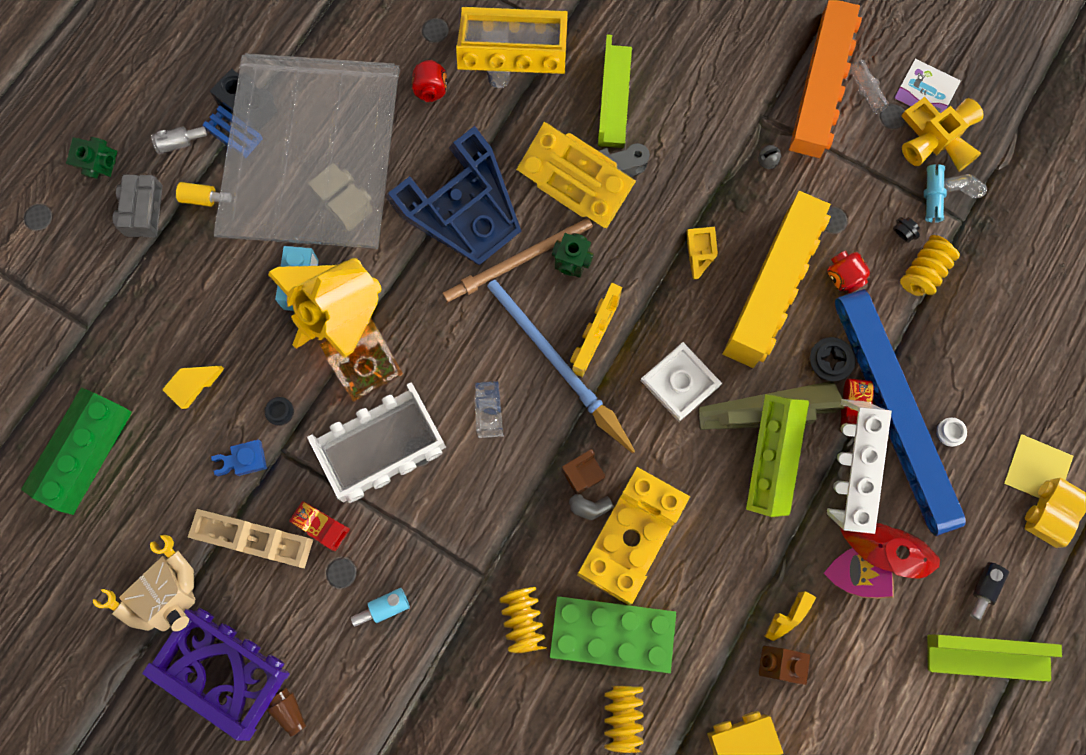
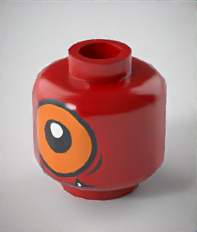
M432 60L416 65L412 76V91L414 95L426 102L437 101L445 95L447 87L445 68Z
M845 250L831 258L833 264L827 269V273L839 291L847 290L848 294L868 283L867 278L870 275V269L859 253L853 252L848 254Z

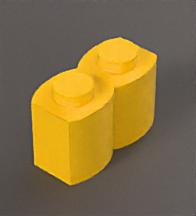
M1060 477L1050 481L1047 480L1042 484L1038 491L1040 498L1037 506H1032L1025 516L1027 521L1025 530L1055 548L1066 547L1070 543L1078 528L1079 521L1086 513V492Z

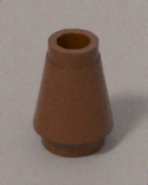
M287 687L277 692L266 711L291 737L304 729L306 724L304 723L294 693H290Z

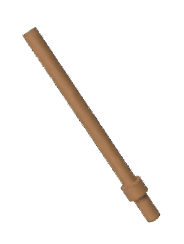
M586 218L474 277L470 275L462 279L460 284L442 293L446 302L448 303L465 293L470 295L477 291L479 286L554 248L557 240L562 241L564 233L572 235L573 233L581 234L593 227L592 222L589 218Z

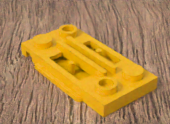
M546 122L541 126L516 169L536 182L539 189L581 217H588L604 228L609 226L636 182L635 179L619 170L616 162L573 134L567 133L565 135Z

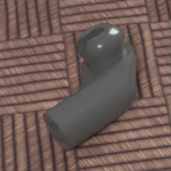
M580 494L573 495L569 500L571 511L575 515L588 520H593L614 509L608 496L594 503L584 499Z

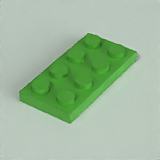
M557 596L550 658L671 673L676 612Z

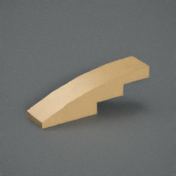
M200 509L196 511L188 534V538L304 569L313 543V539Z

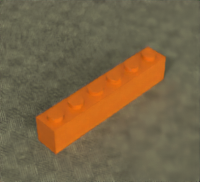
M840 0L827 1L822 12L789 151L820 158L824 150H829L832 145L834 134L830 133L831 127L836 125L840 110L836 109L837 102H841L845 92V86H841L842 80L848 76L851 63H848L847 59L848 56H852L856 45V40L852 38L854 33L857 34L862 17H858L860 5Z

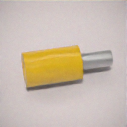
M179 182L176 189V199L180 203L210 207L214 205V202L232 203V194L218 193L215 191L214 186Z

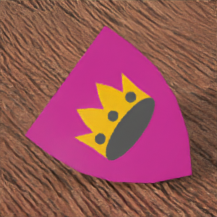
M853 548L835 559L824 572L837 587L849 594L862 598H894L893 572L871 565Z

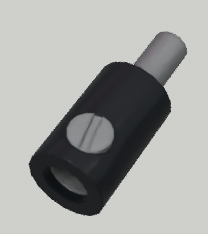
M987 562L973 593L978 600L970 615L972 618L981 620L987 605H995L1009 575V571L996 563Z

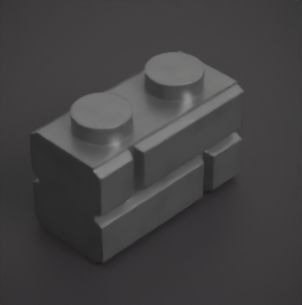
M123 175L121 185H117L116 197L119 205L118 210H115L113 213V223L124 236H157L163 185L156 177L152 175Z

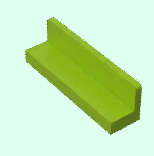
M607 34L598 146L624 148L632 47L611 45L612 35Z
M765 394L746 510L769 517L790 514L809 406L808 400Z
M927 635L929 672L1049 682L1051 681V657H1062V645Z

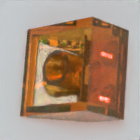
M371 318L353 353L345 358L328 340L320 344L328 362L353 402L403 374Z

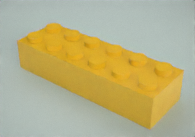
M798 191L784 216L722 355L751 368H754L759 361L764 362L767 355H770L777 340L774 337L778 330H781L788 314H786L789 305H792L799 290L797 286L800 280H803L809 268L807 263L811 255H814L820 243L819 237L821 232H824L831 218L830 215H827L831 204Z

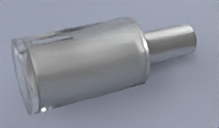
M184 126L167 131H158L151 135V139L156 152L162 154L191 146L190 140L207 136V132L204 126L188 131Z

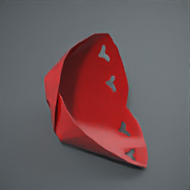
M876 523V526L882 527H876L875 534L846 531L840 528L846 541L865 561L883 570L893 572L898 576L917 579L924 578L939 567L940 559L938 555L925 542L903 530L881 523ZM899 546H904L909 550L907 558L900 559L897 556L896 550Z

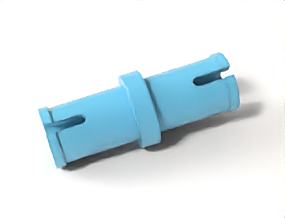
M936 164L926 168L927 189L924 190V198H926L925 220L927 222H932L934 217L935 222L944 220V198L947 196V189L944 188V165L938 164L936 175Z

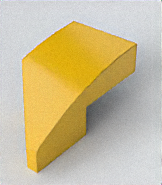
M715 227L686 230L693 280L699 279L706 268L717 257Z
M806 591L798 592L788 616L781 613L775 614L765 637L775 641L796 627L806 616L816 597Z

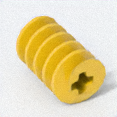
M931 235L929 241L924 244L923 249L917 254V258L913 260L911 267L907 269L906 275L900 279L902 287L907 292L916 296H923L924 294L934 295L937 291L935 286L942 284L941 278H945L948 275L947 269H951L954 266L953 261L959 259L960 253L947 239L938 235Z
M536 587L510 591L499 599L500 603L509 604L507 608L501 611L502 615L511 617V619L503 623L504 627L513 629L512 632L506 635L507 640L515 641L513 645L507 648L509 652L518 654L547 648L537 645L545 636L535 633V630L543 626L541 622L533 621L534 617L541 614L540 610L531 609L532 605L539 602L538 598L529 597V594L535 591Z
M611 686L613 690L604 693V697L612 699L613 703L604 706V709L612 712L613 716L604 719V722L612 725L613 729L604 732V735L612 738L613 742L604 745V748L622 753L643 752L635 748L644 743L643 738L635 735V733L644 730L643 725L635 722V720L643 718V712L635 709V707L643 705V700L635 697V694L643 692V687Z

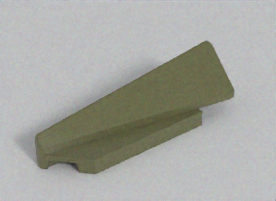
M830 381L768 393L791 399L808 400L809 406L805 426L811 425L817 420L816 414L837 413L844 408L841 405L842 397L835 383ZM765 394L700 407V430L760 428Z

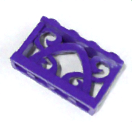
M198 608L197 611L185 609L184 613L189 618L188 625L180 631H173L153 663H149L142 674L235 740L250 741L257 730L255 729L256 725L290 673L282 668L285 663L270 654L265 657L259 653L261 647L248 639H244L242 642L236 638L237 631L223 623L218 626L212 622L214 616L201 608ZM200 627L204 631L205 637L199 642L196 636H193L192 644L196 650L191 652L187 646V636L193 628ZM215 637L224 642L213 644ZM180 649L184 656L170 668H167ZM228 655L233 670L234 686L220 685L213 688L207 694L203 693L206 673L200 661L213 656ZM243 656L251 660V662L245 665ZM191 666H193L197 672V679L193 683H190L188 681V675L190 673H195L190 668ZM259 668L264 670L267 675V683L264 688L257 692L247 691V684L254 685L261 681L253 678L254 671ZM226 691L232 692L233 697L226 696V704L221 705L219 702L220 694ZM246 697L256 699L244 720H242Z

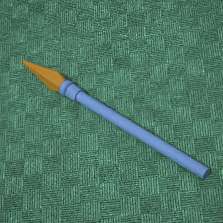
M496 280L491 281L487 285L489 290L579 395L580 400L586 408L588 407V412L593 414L597 426L631 453H634L635 450L614 412L605 407L603 402L597 400L598 398L590 389H587Z

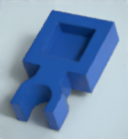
M259 439L231 446L232 455L230 456L221 454L211 456L214 462L224 461L223 468L214 471L216 476L228 474L232 469H235L237 476L267 469L262 442Z

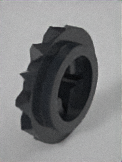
M828 337L818 341L813 346L808 359L812 366L811 371H814L820 379L828 380L831 383L847 378L852 373L856 362L851 346L842 339ZM831 350L833 358L840 361L834 364L832 370L830 363L822 360L830 355Z

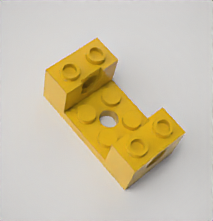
M637 467L577 576L627 605L633 604L647 578L645 576L671 527L679 519L690 496ZM628 530L636 531L640 537L638 545L633 547L626 545L623 541V534Z

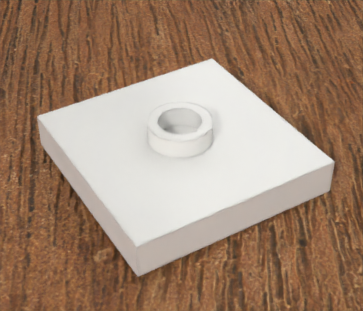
M684 342L640 380L678 422L685 418L722 384Z

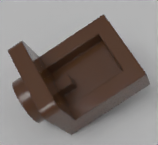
M764 645L760 658L759 676L806 685L810 654Z

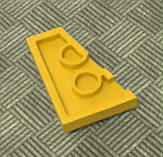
M611 283L605 298L600 299L595 310V314H597L593 324L588 323L582 336L585 339L582 348L577 347L572 355L570 362L574 364L573 372L580 377H583L618 307L622 287Z

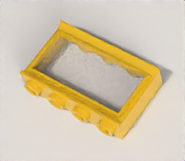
M462 7L458 42L456 45L457 69L565 74L568 11Z

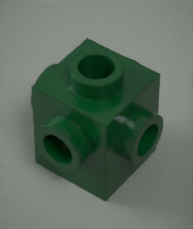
M73 137L66 164L80 169L81 174L95 179H98L99 175L111 177L118 151L107 147V141L96 137H90L89 141Z
M564 233L562 241L557 240L552 251V256L555 257V269L565 275L581 278L584 268L589 269L594 253L590 252L591 242L587 241V238L580 234L573 233L570 235Z

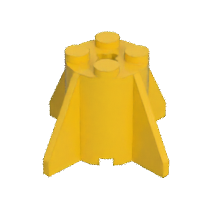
M352 258L338 265L277 267L269 271L268 275L287 295V306H293L295 314L291 318L298 327V331L292 345L296 349L310 339L318 337V340L326 338L343 358L353 353L377 306L378 294L381 292L379 281L370 276L357 258Z

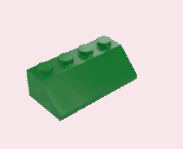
M81 387L21 490L31 498L57 511L74 515L132 412Z

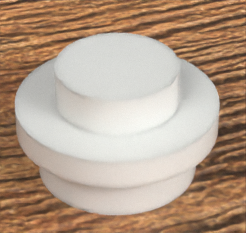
M946 418L938 424L937 436L947 446H958L965 441L967 428L957 418Z

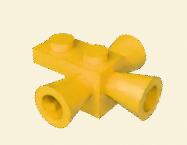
M923 97L905 110L901 116L919 136L902 145L904 157L914 166H920L932 152L937 156L946 149L958 172H960L981 154V152L960 138L969 126L983 119V110L973 99L966 98L956 110L950 106L939 113L928 99Z

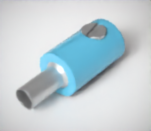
M396 589L368 602L369 609L352 616L351 621L354 627L371 619H374L375 623H379L409 609L410 606L403 589Z

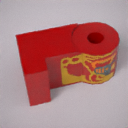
M846 380L843 399L872 402L874 394L872 381ZM844 406L841 409V426L845 423L857 424L858 411Z
M304 501L300 503L289 520L292 524L307 532L309 536L333 551L338 549L350 528Z

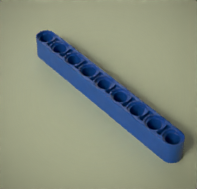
M862 289L836 298L835 307L864 378L867 381L873 382V399L875 404L885 410H891L888 435L928 529L934 536H938L964 527L966 521L962 508L870 295L866 290Z

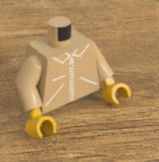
M160 535L165 542V547L161 549L154 541L150 543V548L154 553H164L166 557L162 556L119 597L122 601L121 603L116 601L113 591L101 589L102 592L108 595L107 603L103 605L97 599H93V604L98 608H110L113 610L112 614L132 628L149 631L155 627L161 631H166L171 627L173 631H180L189 623V618L184 613V610L189 609L195 603V597L192 592L194 588V570L179 551L175 552L172 549L174 546L173 539L168 535Z

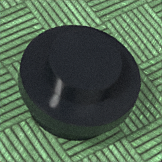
M899 217L896 220L897 224L893 229L901 239L909 243L911 240H917L920 237L918 232L920 227L913 219Z
M284 397L271 399L265 407V417L273 425H285L293 418V404Z

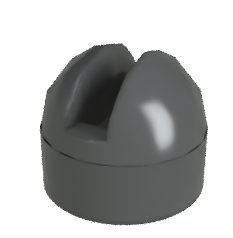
M774 145L765 146L758 156L759 164L765 169L775 168L781 160V152ZM769 153H773L772 155L768 156L767 158H765V156H764V155H767V154H769Z

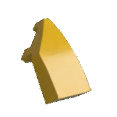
M222 366L181 368L163 388V391L181 409L189 408L202 389L210 387L224 368Z

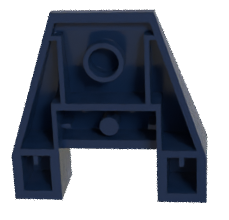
M474 126L449 147L450 151L465 169L463 172L428 199L410 176L392 189L385 198L404 221L475 264L480 265L521 232V228L493 150Z

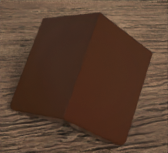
M592 449L562 466L561 471L575 494L582 493L605 478V474L594 458L595 453Z

